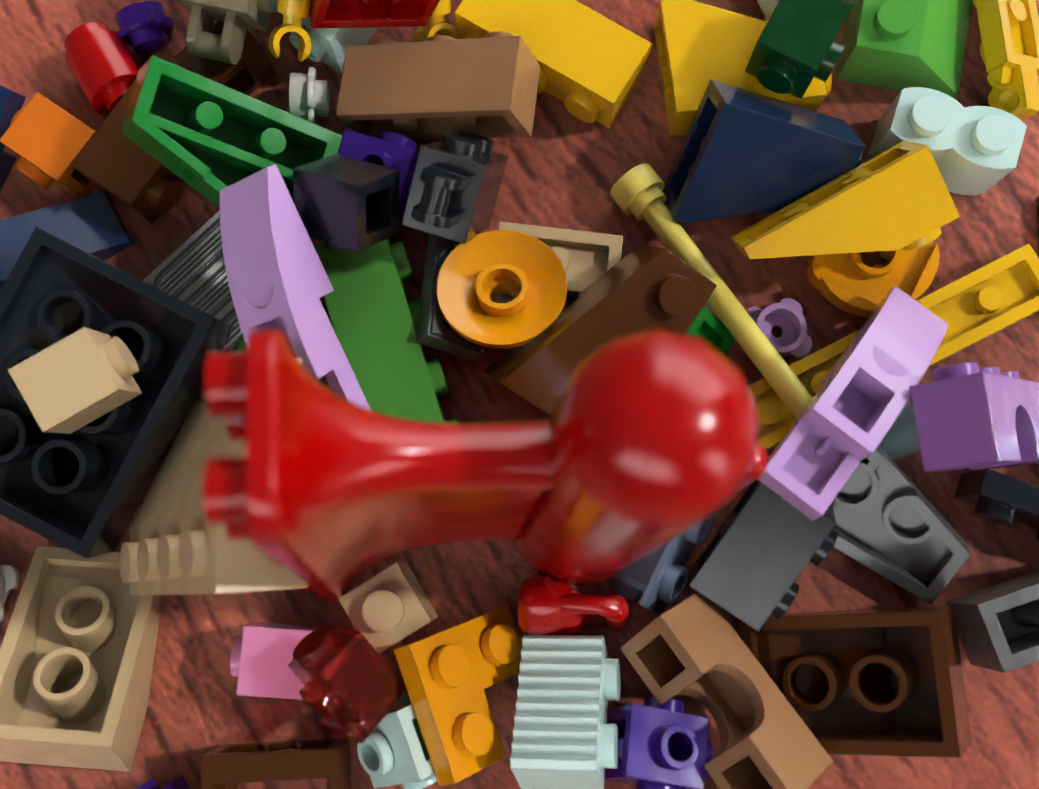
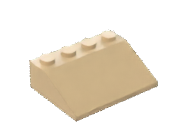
M206 398L193 404L130 528V542L122 544L119 566L123 583H130V596L220 594L308 588V583L287 565L278 564L257 547L252 538L229 539L225 524H208L203 505V472L207 458L245 457L246 440L231 441L229 439L225 416L211 417L208 412Z

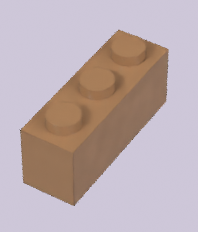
M491 32L486 34L484 38L455 39L449 36L435 35L429 37L427 41L400 43L391 39H377L368 45H351L346 48L336 116L354 132L378 139L382 131L397 133L411 140L443 139L444 134L457 136L458 131L486 138L532 137L541 66L521 36H514L506 32Z

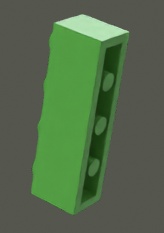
M388 238L359 252L353 250H330L325 248L322 243L313 245L334 291L324 296L334 331L370 409L396 418L427 423L459 424L457 417L446 420L439 396L450 393L439 357L427 360L423 345L417 343L421 299L409 301L403 280L413 277V272L403 241L392 244Z

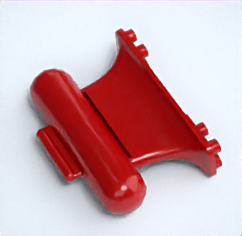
M657 328L611 340L583 360L562 393L550 421L481 424L427 423L391 417L360 407L331 392L310 375L292 351L285 335L278 329H252L248 337L247 351L209 352L205 361V397L210 416H225L227 433L231 441L246 440L245 457L207 458L203 472V505L208 524H225L229 539L252 538L254 544L278 564L290 567L308 583V588H299L300 591L316 590V594L327 603L340 602L338 598L348 593L354 579L366 568L383 558L426 545L462 541L515 540L517 550L532 570L543 576L549 575L557 580L565 581L571 586L578 587L604 581L705 520L732 499L739 490L762 476L768 464V455L765 448L756 441L759 415L741 371L703 339Z

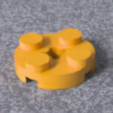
M931 242L913 250H904L902 248L895 251H879V255L887 259L886 265L875 264L872 268L861 261L862 256L858 253L807 256V279L814 288L820 290L821 294L837 308L853 315L870 317L889 290L894 286H897L914 300L919 298L928 289L939 265L938 242L934 245Z

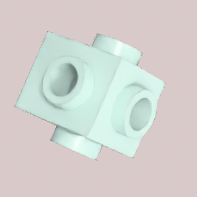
M406 686L372 700L376 712L353 722L352 726L358 740L357 752L360 763L370 775L374 789L402 784L403 789H423L437 782Z

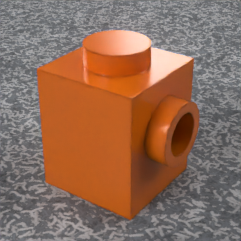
M36 92L29 103L14 114L9 128L0 138L2 144L20 157L13 167L46 190L54 181L80 198L89 195L95 188V185L71 166V164L96 131Z

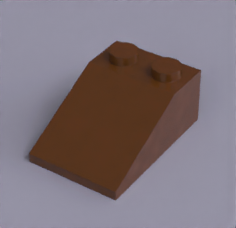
M954 605L783 614L780 618L770 615L759 631L737 618L740 638L828 754L961 758L971 744Z

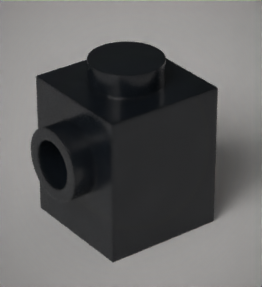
M339 154L293 168V200L309 237L321 240L323 246L330 250H353L359 252L399 234L400 170Z

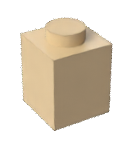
M86 327L8 369L42 432L71 434L142 394L132 376L139 372V368L126 344L117 336L111 338L108 334Z
M396 562L338 598L372 658L439 617L407 562Z

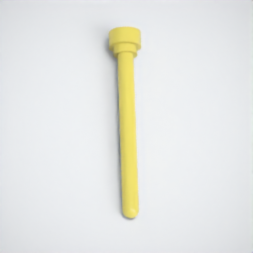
M649 163L640 164L626 172L613 185L610 191L611 197L625 215L633 214L637 220L644 219L668 250L717 285L707 303L792 415L799 418L813 397L679 222L673 220L669 209L664 204L667 196L663 193L664 182Z

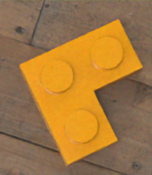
M509 605L394 649L439 786L456 784L506 757L484 689L520 673L519 663L521 662L523 646Z

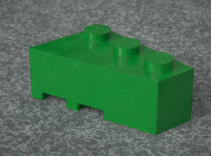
M154 55L138 71L119 131L219 209L221 189L275 164L293 200V168L337 154L343 137L338 133Z

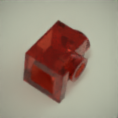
M324 624L322 628L312 631L298 643L292 654L293 660L287 665L304 684L299 691L301 697L313 710L323 716V719L319 722L327 732L362 744L406 690V686L359 630Z

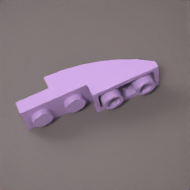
M277 165L266 167L221 189L220 230L223 258L231 297L246 346L252 329L280 330L285 335L296 357L302 358V365L310 375L331 392L360 407L371 410L319 299L334 291Z
M897 286L892 287L821 382L822 387L768 458L767 468L758 480L810 520L814 521L823 516L856 467L863 459L873 454L911 397L909 386L919 384L933 360L949 324Z

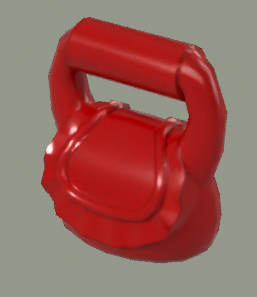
M535 573L533 577L523 581L519 592L518 621L521 631L526 635L572 634L581 631L583 627H602L618 632L624 630L629 625L628 603L619 595L594 596L580 594L567 582L557 580L549 575L543 576L540 573Z

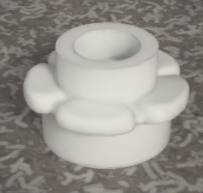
M309 67L308 73L291 72L289 80L290 113L316 125L318 124V117H329V80H318L317 71L314 67Z

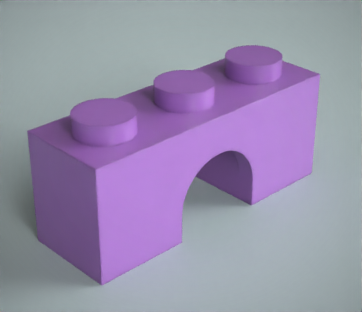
M971 362L932 370L933 382L909 386L925 472L952 471L966 468L971 470L998 469L1039 463V382L1020 379L1018 371L1000 373L999 367L979 369L978 363Z

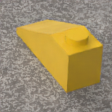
M902 141L732 236L731 239L736 249L748 259L895 251L902 248L904 250H913L937 239L942 233L940 228L959 218L960 215L928 145Z

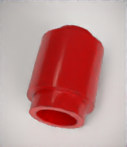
M86 23L75 28L67 36L64 43L67 51L65 60L93 109L101 115L108 116L136 80L140 67L124 40L115 31L110 30L103 23Z

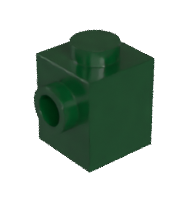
M780 0L756 43L745 72L757 77L760 84L770 91L780 94L789 93L802 99L814 77L823 82L827 81L842 54L845 45L834 41L853 5L844 0Z

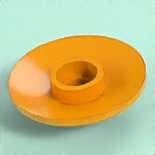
M492 230L477 234L476 237L466 244L460 243L446 257L437 278V299L444 319L463 338L485 347L511 348L536 340L556 323L566 302L567 278L560 259L543 241L520 231ZM500 293H507L514 298V300L507 303L492 301L493 297Z

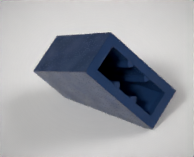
M711 79L663 189V193L667 196L665 202L673 220L683 223L777 211L859 166L862 160V152L866 145L845 120Z

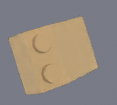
M36 547L0 647L1 762L131 771L148 707L163 595L130 596V583H123L121 579L119 552H109L86 559L67 548Z

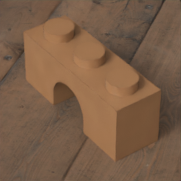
M701 593L693 594L658 616L620 648L661 706L674 696L686 695L699 701L711 713L719 730L720 747L718 753L704 767L719 789H807L833 762L715 603Z

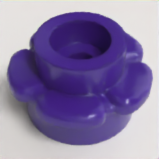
M145 1L122 8L115 14L119 31L116 32L117 35L125 43L132 45L135 52H151L169 43L167 34L173 31L174 21L171 17L166 16L160 2Z

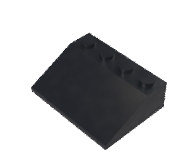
M36 226L0 291V515L86 559L115 551L204 385L207 354L209 352H221L234 327ZM83 327L108 334L111 338L114 336L119 337L129 348L137 362L139 372L132 376L142 394L71 434L42 432L8 369Z

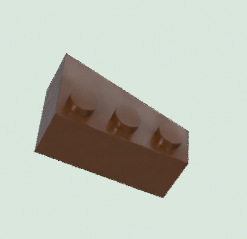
M638 246L578 294L579 298L562 311L556 323L545 334L534 341L519 346L503 360L498 359L485 369L484 372L552 416L562 393L583 360L611 340L655 328L685 335L717 285L667 248Z

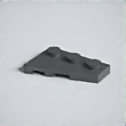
M879 445L873 454L859 463L830 504L837 522L833 530L838 532V537L833 547L932 605L970 557L969 547L965 540Z

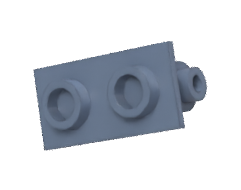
M715 512L705 520L614 574L613 577L618 582L613 592L637 603L643 592L638 604L659 615L663 614L666 605H673L682 594L688 578V570L684 566L694 545H702L709 536L714 524Z

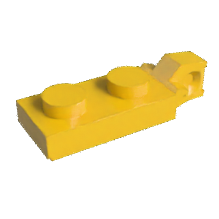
M972 0L977 10L981 34L980 55L986 65V71L989 73L986 78L990 86L993 87L987 97L990 107L1004 110L1021 121L1036 114L1038 115L1039 17L1036 0Z

